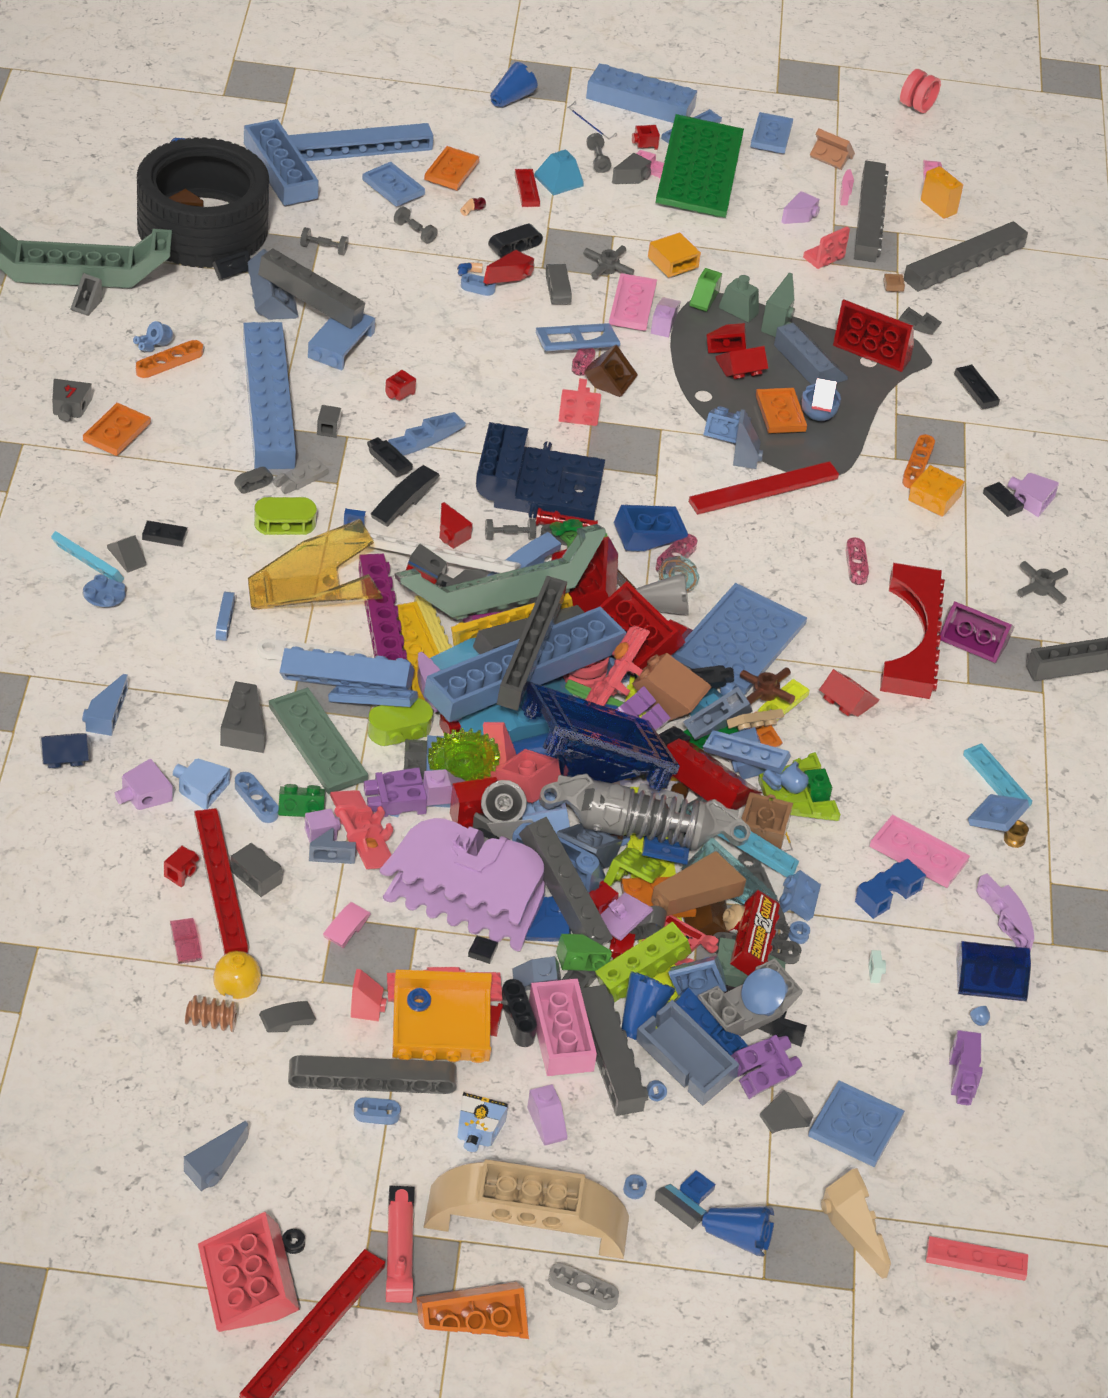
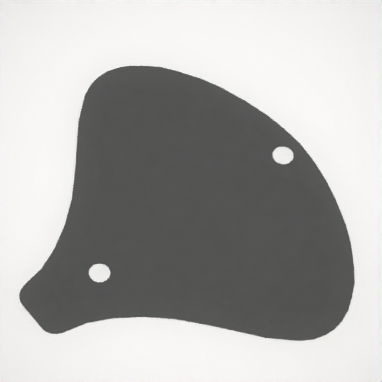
M724 293L717 294L708 311L689 306L690 301H688L675 318L670 340L675 376L683 394L695 411L707 422L709 412L718 406L728 408V412L736 413V411H741V409L745 410L748 417H751V423L761 441L759 450H763L762 461L784 472L830 461L839 475L846 473L852 468L861 454L877 410L888 393L909 375L923 370L932 364L930 355L920 342L914 338L911 360L903 372L879 363L873 367H866L860 362L861 356L833 346L835 329L820 326L793 316L791 323H794L806 332L848 376L847 380L836 383L835 389L841 396L837 413L829 420L817 421L809 418L804 413L801 405L802 393L811 384L774 346L775 337L761 332L766 305L759 303V314L748 323L719 308ZM745 323L746 349L765 346L769 369L762 370V374L751 376L750 372L745 373L743 378L734 379L733 376L726 377L715 356L727 352L708 353L707 334L726 324ZM794 388L807 423L806 431L768 433L756 398V389ZM698 391H707L712 395V399L703 402L698 400L695 394Z

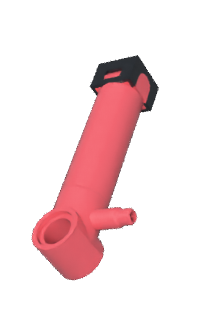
M389 1186L386 1302L412 1303L415 1186Z

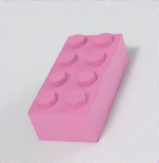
M578 979L531 983L529 1002L537 1022L536 1033L546 1075L554 1076L593 1072L597 1052Z

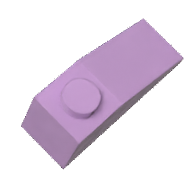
M662 297L653 315L651 334L669 338L681 301Z

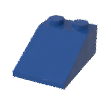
M621 505L613 522L626 551H646L688 537V532L676 506Z

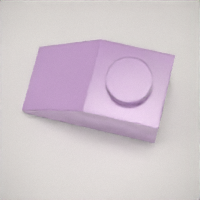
M800 191L784 207L781 223L809 222L820 211V199Z
M447 769L424 771L423 785L427 806L451 803L452 784L464 782L465 780Z
M553 1084L531 1089L529 1091L527 1108L544 1146L567 1140L562 1105Z

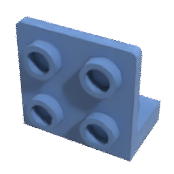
M721 406L712 409L708 414L703 435L736 443L741 411L731 413L728 412V408Z

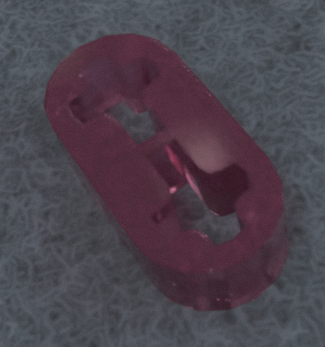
M593 348L578 350L572 361L571 368L575 375H585L584 371L595 360V350Z

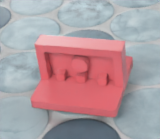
M579 378L578 391L562 390L559 422L597 426L601 394L590 392V388L586 387L587 379Z

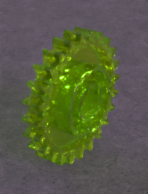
M463 728L460 729V732L452 729V734L444 732V738L436 737L437 742H432V748H428L430 770L446 769L455 777L462 778L465 781L484 779V775L491 776V771H496V765H499L500 751L498 743H495L494 738L489 739L488 733L481 735V730L474 733L472 728L468 732H465Z

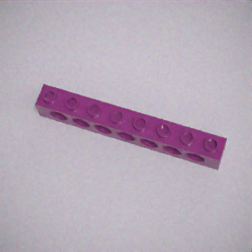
M384 553L359 555L358 571L374 658L375 656H383L388 658V660H396L397 658L407 660L406 650H402L404 648V637L399 634L401 633V622L396 619L398 618V606L394 605L395 591H391L393 588L392 576H388L390 574V564L385 561Z

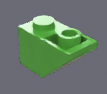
M705 268L698 278L689 306L708 311L720 291L722 273Z
M561 934L556 950L562 970L596 971L609 963L612 955L610 949L583 934Z

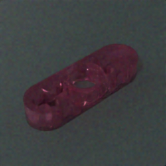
M688 534L687 538L675 541L657 558L656 571L660 574L662 566L668 561L684 562L696 551L697 538L694 535ZM672 553H680L681 556H674ZM675 562L667 564L662 571V575H668L671 569L678 568L679 566H676Z
M853 537L848 539L845 549L849 580L855 585H864L869 575L865 542L860 538ZM857 559L862 561V563H856L852 560Z

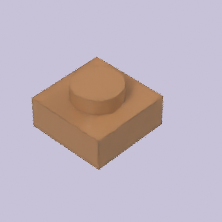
M884 274L883 281L886 291L904 292L903 274Z

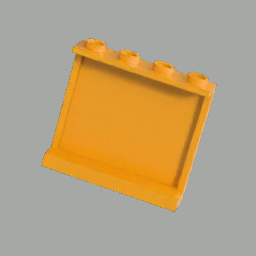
M396 969L392 1058L403 1060L414 1058L427 1061L440 1059L450 1062L466 1060L474 1063L489 1061L491 1053L490 989L492 973ZM416 988L425 989L431 996L429 1008L421 1012L412 1010L407 1004L408 994ZM416 999V1000H415V1002H418V1003L423 1002V1001L420 1000V999Z

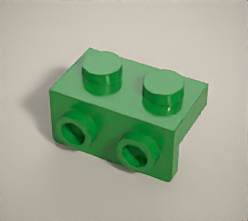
M296 784L280 786L278 815L305 817V813L324 810L325 789H320L321 787L317 785H309L307 788L298 787Z

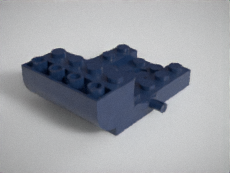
M489 422L477 470L476 489L482 497L494 501V508L528 513L530 518H532V514L533 518H536L538 508H541L543 511H558L561 515L589 520L595 519L605 459L551 451L552 443L549 442L547 447L548 441L544 442L543 449L527 447L529 428Z

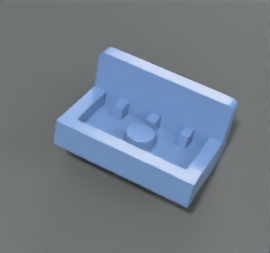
M799 870L794 875H789L785 879L783 894L779 902L783 913L792 910L804 920L809 921L814 916L821 884Z

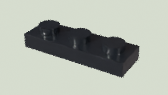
M972 364L955 369L954 374L982 409L999 405V397Z

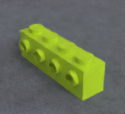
M671 922L596 970L595 973L599 984L606 985L608 993L613 995L614 1002L627 995L631 971L653 978L665 972L678 961L684 960L692 951L688 939L674 922Z

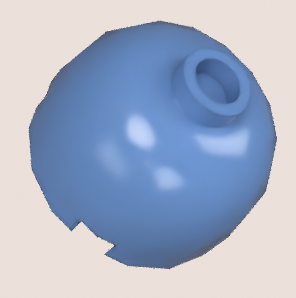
M816 384L807 386L806 391L802 393L801 399L804 413L809 418L817 421L831 419L837 413L840 406V393L835 389L831 412L812 409Z

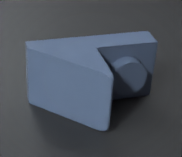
M331 828L310 842L309 861L355 863L356 842L333 841L334 828Z

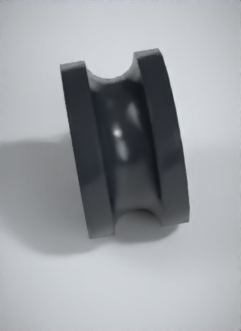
M289 1229L284 1232L282 1240L285 1251L290 1254L302 1252L305 1248L304 1233L299 1229ZM292 1238L298 1239L295 1245L290 1244Z

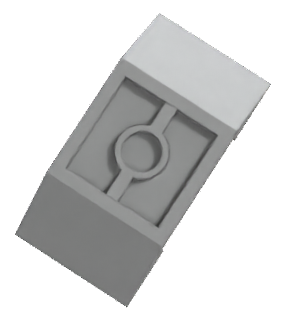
M775 958L755 969V971L762 968L773 969L783 977L788 985V992L785 995L784 1001L770 1016L755 1014L746 1008L741 995L743 984L726 993L719 986H716L698 995V999L725 1031L740 1036L752 1032L780 1018L802 994L803 990Z

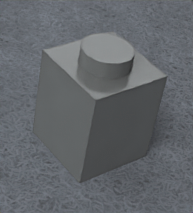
M321 405L317 420V435L337 438L341 423V408Z

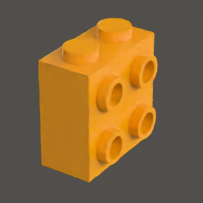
M941 166L928 170L926 172L921 201L943 219L957 214L963 184Z
M680 232L652 241L649 244L648 258L668 278L699 267L701 252Z
M930 465L911 485L908 500L943 517L961 497L965 481Z

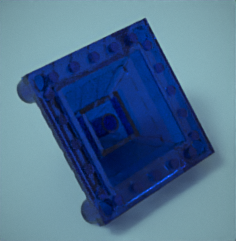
M529 681L528 693L521 709L524 711V715L531 719L544 716L549 732L543 748L546 749V754L556 758L559 756L560 773L562 776L574 777L588 774L593 780L614 783L639 776L640 773H649L646 780L651 788L661 791L662 788L666 789L672 775L677 774L680 766L650 721Z

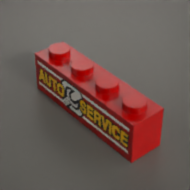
M759 890L744 903L745 911L740 920L730 961L732 966L748 976L755 971L756 967L768 962V956L773 948V945H771L772 939L776 934L775 925L780 917L778 914L780 904Z

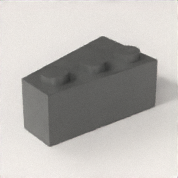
M235 681L221 724L220 746L264 753V730L257 685Z

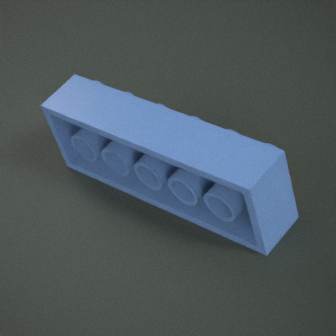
M600 63L588 80L586 99L671 123L674 122L675 114L690 117L695 109L697 90H693L690 87L679 86L672 82L661 81L657 78L643 76L640 73H633L625 69H618Z
M275 119L244 125L243 143L247 150L249 149L256 154L265 164L269 173V184L282 204L292 205L318 199L319 180L279 120Z

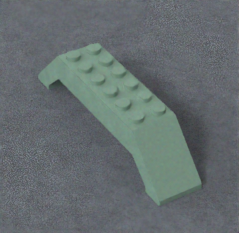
M0 226V269L15 282L79 285L82 275L85 273L101 279L102 287L132 288L170 257L172 230L153 229L149 236L135 246L17 240Z
M598 524L578 528L576 537L560 559L442 588L421 577V573L415 568L397 572L394 575L395 579L452 618L455 617L456 620L468 617L469 613L484 614L489 612L488 609L490 608L504 609L509 607L510 603H528L530 598L538 597L546 576L567 581L565 593L570 592V588H575L603 540L606 530Z

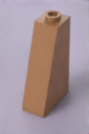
M715 851L654 886L651 902L654 906L664 908L667 916L743 895L746 878Z

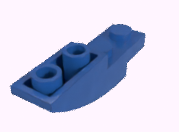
M689 987L684 989L674 1000L730 1056L736 1051L748 1047L739 1035L725 1031Z

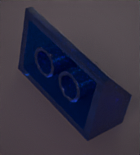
M961 941L956 958L958 994L1027 1002L1031 971L1030 948Z

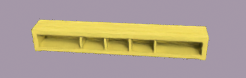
M415 596L414 602L417 601L439 653L452 648V645L448 643V636L444 634V627L440 625V618L436 616V609L421 596Z

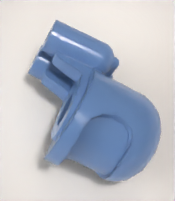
M154 321L147 328L146 335L135 336L133 342L138 344L139 350L152 352L154 345L164 346L169 344L173 338V331L170 326Z
M796 761L782 773L766 770L762 778L773 790L779 791L782 785L790 793L794 794L802 792L809 782L807 774L798 768L799 764Z

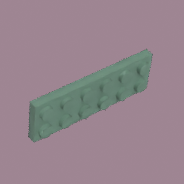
M308 687L269 700V708L328 794L368 780V773Z

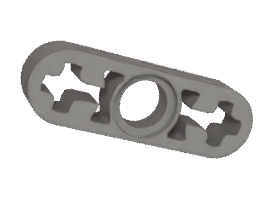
M563 1263L554 1264L550 1268L548 1281L553 1288L603 1310H611L616 1307L619 1291L614 1285ZM560 1274L564 1275V1277H561V1279L556 1278V1276H559ZM574 1278L572 1285H570L569 1282H571V1279ZM585 1282L591 1288L587 1291H582L577 1288V1284ZM606 1294L611 1295L607 1300L603 1298Z

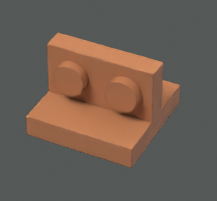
M818 128L815 134L817 141L810 153V157L842 170L847 159L852 160L855 155L850 141Z

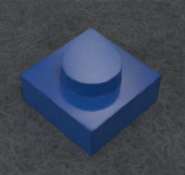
M345 508L343 529L364 532L366 511Z
M696 1170L681 1184L680 1191L699 1205L714 1191L716 1184Z

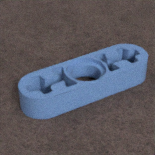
M224 591L216 626V640L227 641L235 603V592Z
M249 772L238 773L235 776V790L262 822L272 823L276 821L279 811L277 803L253 774ZM260 795L262 796V798L260 800H254L251 798V796Z

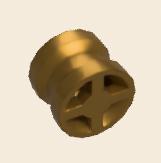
M1017 820L1005 832V843L1013 848L1022 847L1025 844L1029 827L1023 821Z

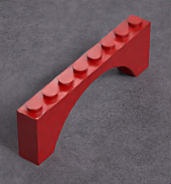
M893 563L889 581V592L903 599L915 611L921 621L924 638L907 655L884 662L880 691L930 699L932 691H936L938 679H935L934 676L937 677L939 664H935V662H938L940 650L936 649V647L939 648L941 635H937V633H940L942 621H938V619H941L943 607H939V605H942L944 593H940V591H943L945 579H941L942 570Z

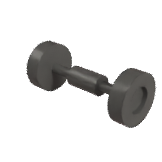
M593 133L586 139L587 147L595 151L596 158L593 161L595 171L605 173L610 170L611 161L608 156L603 155L601 150L605 143L603 136L599 133Z
M404 206L395 212V223L403 225L409 222L408 224L417 231H422L421 240L429 244L434 241L438 233L436 227L428 225L423 228V225L414 219H409L411 212Z
M304 227L300 239V245L305 247L308 246L310 240L317 241V244L326 246H338V254L345 255L349 238L346 236H341L339 243L325 237H312L311 229Z
M486 519L485 538L486 540H492L493 531H503V533L527 531L528 539H535L536 521L535 519H528L527 527H518V525L493 527V520Z

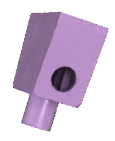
M1028 473L1023 480L1012 476L1008 483V487L1015 490L1014 496L1024 504V509L1037 517L1053 501L1059 486V482L1033 473Z
M148 759L122 776V789L115 792V798L119 804L131 801L136 809L142 810L171 802L172 785L154 761Z

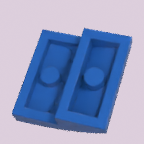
M644 836L642 855L687 865L689 848L686 846L681 847L677 841L675 844L670 845L668 839L660 843L658 837L648 840L647 836Z

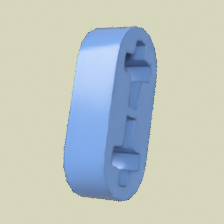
M470 273L464 274L461 277V288L463 290L485 296L495 293L496 283L485 284L483 283V276Z
M364 1097L358 1099L354 1104V1117L360 1122L393 1125L399 1121L401 1108L394 1100ZM363 1108H368L367 1112H362ZM387 1110H391L392 1114H387Z

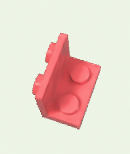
M846 226L822 237L820 245L805 251L803 258L817 269L844 258L850 228Z

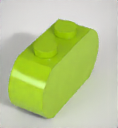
M263 497L255 504L254 526L264 535H307L316 527L317 508L315 503L306 497Z
M420 698L411 707L388 705L373 707L369 712L368 736L374 743L380 746L405 742V739L415 740L427 737L432 727V707L428 702Z

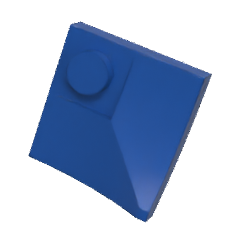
M553 896L544 897L525 940L557 942L561 934H571V929Z

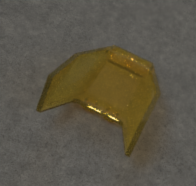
M361 519L302 541L248 577L251 608L253 610L313 607L383 598L369 574L342 585L339 582L338 568L374 543L373 538Z

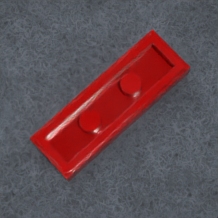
M515 169V179L522 207H540V198L533 169Z

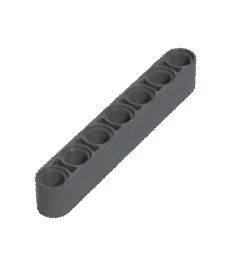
M297 1055L289 1060L288 1083L294 1088L450 1094L457 1088V1067L454 1063L448 1061Z

